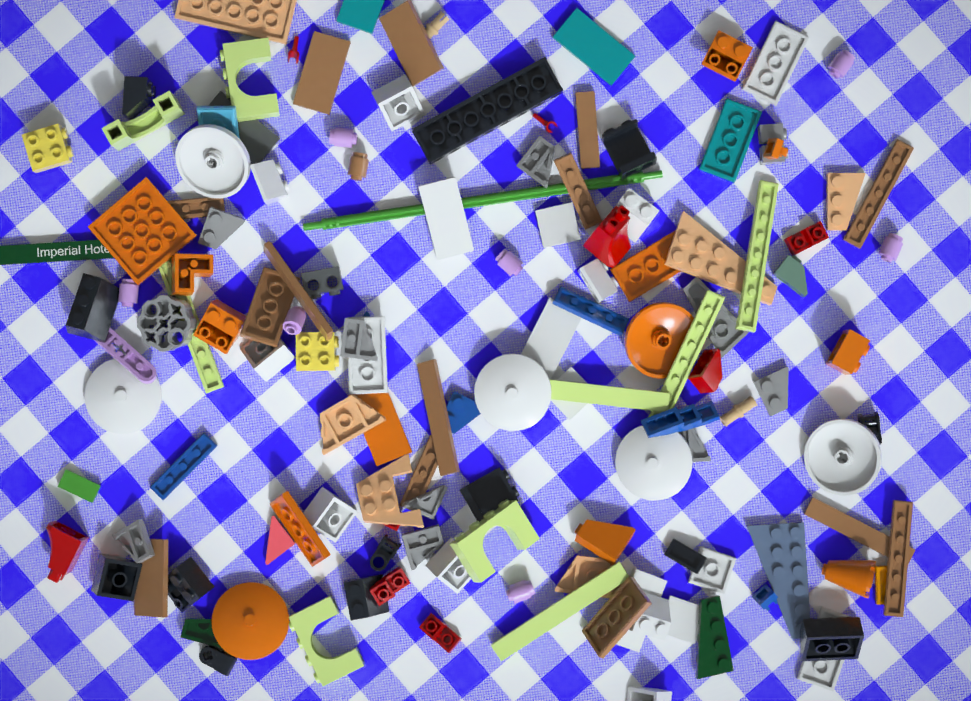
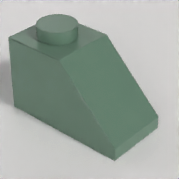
M788 255L773 275L803 298L808 294L805 268L798 257Z

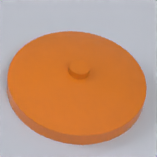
M658 302L641 309L628 324L624 339L625 351L632 365L646 376L658 379L666 378L694 317L683 307L669 302Z
M256 582L241 583L228 589L218 599L212 613L213 634L218 644L228 654L242 660L262 659L275 652L284 642L289 630V612L282 597L271 587Z

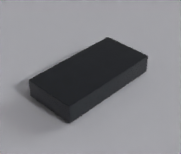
M674 538L664 554L696 574H699L707 560V557Z

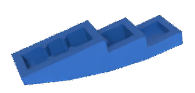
M709 401L699 406L692 404L679 410L677 407L641 420V424L647 437L651 438L700 427L720 420V416L713 402Z

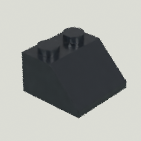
M124 76L122 115L128 120L138 116L152 103L153 97L156 96V86H153V82L148 77Z
M100 553L91 591L97 596L134 601L142 563H136L135 561L115 555Z
M383 574L344 581L351 621L390 612L388 601L379 606L369 591L375 583L383 578Z

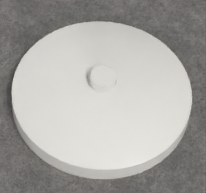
M212 124L196 126L181 138L176 148L175 160L180 176L191 189L203 196L216 199L230 197L237 193L249 178L251 171L249 153L243 142L233 132L224 127Z
M505 354L491 360L479 373L474 388L475 402L481 415L493 426L507 431L524 430L536 424L546 413L552 393L549 377L543 367L532 358L521 354Z
M116 359L106 361L97 367L89 377L85 388V405L90 417L102 429L115 434H131L146 428L156 418L162 404V388L157 376L152 383H142Z
M834 419L822 424L810 435L805 446L804 462L810 478L818 487L834 495L850 496L862 492L875 481L882 465V451L876 436L865 425L851 419Z
M641 425L630 431L621 441L617 449L615 465L621 483L630 493L645 500L657 501L672 497L685 486L692 472L693 457L687 441L679 432L648 438Z

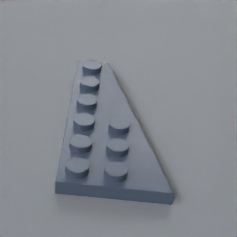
M804 522L746 525L770 587L778 596L777 604L792 639H800L802 619L810 618Z

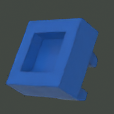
M766 584L751 596L763 610L769 611L770 608L768 606L772 602L778 603V596Z

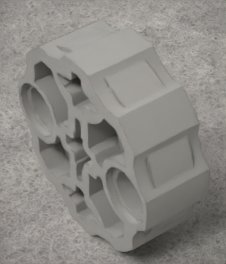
M161 295L153 300H148L143 304L142 312L137 318V328L141 332L142 341L147 346H152L162 352L175 351L177 348L186 346L192 340L193 331L197 327V320L193 316L191 305L186 300L176 298L175 295ZM152 305L156 306L157 311L155 314L151 312ZM179 332L183 336L181 342H179L177 339V334Z

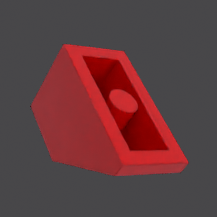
M718 348L704 350L688 377L700 393H712L718 389L719 383L723 378L720 350Z

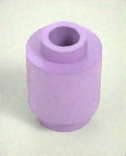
M845 49L838 52L828 66L829 74L836 79L839 77L844 78L854 64V55Z
M335 127V129H330L329 144H334L337 147L352 148L353 144H357V133H354V129Z
M889 233L888 237H885L878 253L881 256L880 259L889 263L896 261L903 246V238Z
M506 249L495 259L498 262L497 265L510 277L513 274L517 276L523 269L521 266L523 262L514 253Z
M122 279V283L119 284L118 302H121L124 307H133V304H137L139 285L132 279Z
M294 306L288 310L283 323V329L288 334L297 335L301 332L306 320L305 310L299 306Z
M522 580L509 585V590L506 591L509 601H514V604L532 598L531 596L535 594L531 580Z

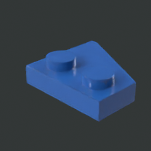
M455 391L446 407L453 434L481 414L475 401Z

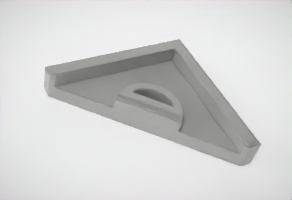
M445 485L439 486L402 503L401 506L412 511L420 509L423 516L434 520L448 487Z

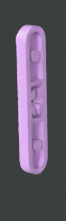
M111 328L105 343L94 340L140 382L149 384L156 379V368ZM112 343H114L118 347L122 345V349L126 355L124 356V354L120 351L115 352L116 349Z

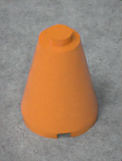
M828 560L827 564H823L822 575H825V580L869 599L870 593L867 592H870V588H872L876 568L873 566L876 565V561Z

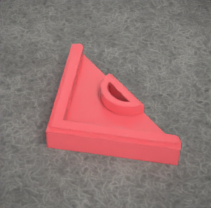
M275 515L271 517L265 560L266 565L296 544Z

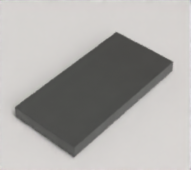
M220 91L208 106H230L231 99H227L226 95ZM257 119L238 122L239 137L249 153L251 165L262 162L280 138Z

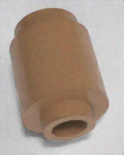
M353 152L349 160L347 175L351 176V180L362 181V178H366L369 163L367 154Z

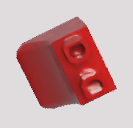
M623 205L620 207L615 206L583 245L601 262L611 268H614L631 248L627 230L630 220L628 214L630 211Z
M52 521L46 526L51 545L50 560L47 566L51 570L47 578L58 583L59 580L62 581L65 575L73 571L89 537L58 521Z

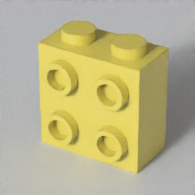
M59 123L21 134L33 172L39 173L73 162L71 157L74 156L71 145L68 146L66 141L69 138L65 127L62 128Z
M300 332L297 334L296 371H336V367H339V355H336V348H339V336H336L335 332H333L332 338L326 341L320 332Z

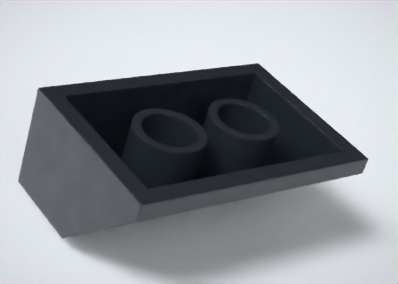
M83 273L65 325L67 332L105 343L119 303V288L103 278Z
M860 617L802 619L800 628L801 661L858 659L864 639Z

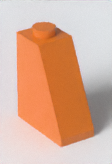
M587 519L584 524L580 523L576 528L574 541L611 565H614L634 536L636 529Z

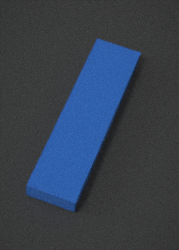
M560 286L552 303L619 336L623 335L629 318Z
M204 432L150 488L164 501L218 445Z

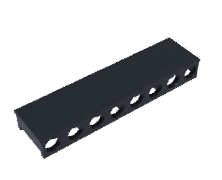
M546 57L416 126L412 129V133L431 165L564 93V90L553 73Z

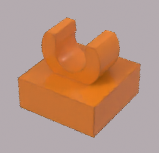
M769 138L763 157L767 159L786 157L789 149L782 147L783 140Z

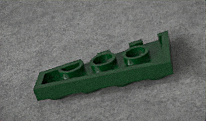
M715 595L699 599L698 654H696L697 671L695 678L701 679L732 672L734 669L720 596Z
M185 619L180 638L223 649L213 634L212 619Z

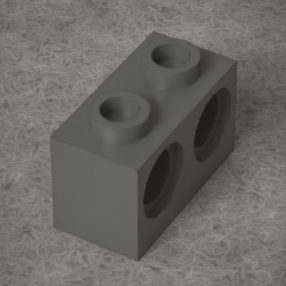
M339 266L301 273L303 287L311 299L322 298L321 294L329 293V296L341 294L340 291L344 290ZM330 277L337 278L338 283L336 286H328L327 281ZM312 280H316L319 283V287L314 291L310 290L308 286Z

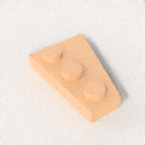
M866 173L826 174V231L847 230Z

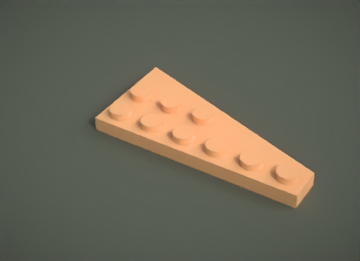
M178 0L174 18L259 39L268 38L271 42L287 45L297 0Z
M683 211L664 265L741 294L746 261ZM765 276L760 302L770 306L773 302L777 286Z

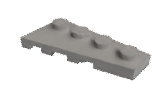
M697 277L682 289L695 313L707 289H709ZM723 304L708 334L714 348L720 350L721 358L749 333L748 331L735 329L737 318Z

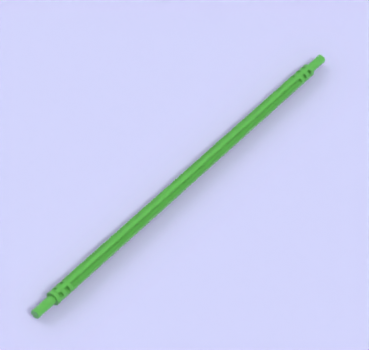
M662 170L644 173L640 171L623 180L618 174L585 179L584 182L588 190L642 183L644 180L662 178L663 173ZM564 183L548 185L547 188L538 186L464 197L461 200L463 208L467 209L568 194ZM423 204L323 218L321 221L303 223L304 231L321 228L327 230L426 214Z

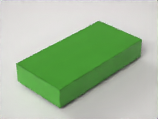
M68 469L65 470L58 484L59 488L91 503L94 502L102 486Z

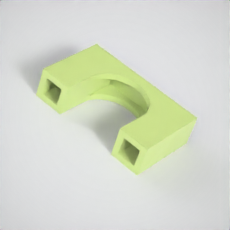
M261 38L223 43V50H220L221 62L225 61L226 68L222 69L224 80H228L229 87H225L226 98L231 99L230 106H236L237 121L279 117L277 93L250 96L243 93L236 83L239 71L246 65L272 61L269 39Z
M169 90L153 99L155 106L141 116L126 122L117 119L101 129L110 145L120 151L185 115L177 98Z
M506 499L498 505V509L487 512L484 515V519L480 522L472 523L469 526V530L465 533L460 532L454 537L455 540L450 543L473 582L481 583L496 572L483 549V540L490 528L494 526L503 528L517 550H526L540 539L517 500Z
M332 595L289 616V627L292 632L296 631L299 637L296 641L300 649L304 648L307 654L305 656L306 662L309 666H313L315 673H313L314 678L322 686L365 666V662L357 647L336 657H326L320 654L313 645L312 634L315 627L340 613Z

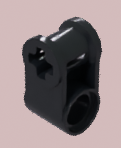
M876 411L869 415L858 414V422L869 428L881 445L882 436L878 412Z
M385 534L370 559L371 568L376 571L383 570L391 558L393 559L402 544L396 543L388 537V534ZM375 557H382L384 559L382 567L377 568L374 566L373 560Z
M210 645L203 647L199 653V659L203 664L225 676L230 675L237 661L236 657ZM210 650L213 658L206 659V655L203 652L207 653Z

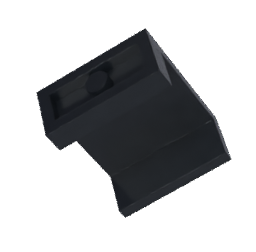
M637 119L632 121L626 120L621 126L615 129L613 127L609 128L602 134V143L622 180L656 164L657 157L654 151L650 152L641 135Z
M499 467L460 489L462 496L477 521L480 522L484 519V515L487 512L498 509V505L506 499L519 501L517 497L520 494L515 486L511 487L507 480L511 478L505 469L501 470Z

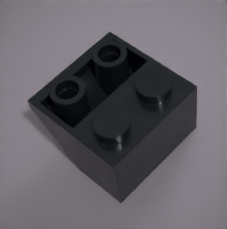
M189 557L168 574V596L182 613L215 587L192 557Z

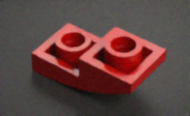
M819 221L785 238L784 241L791 255H796L828 239L829 236L822 222Z
M399 566L375 583L369 591L380 606L395 597L394 593L411 583L401 566Z
M432 613L419 626L426 635L448 653H451L462 640L459 635Z

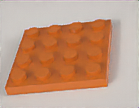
M147 177L88 226L137 285H140L197 236Z

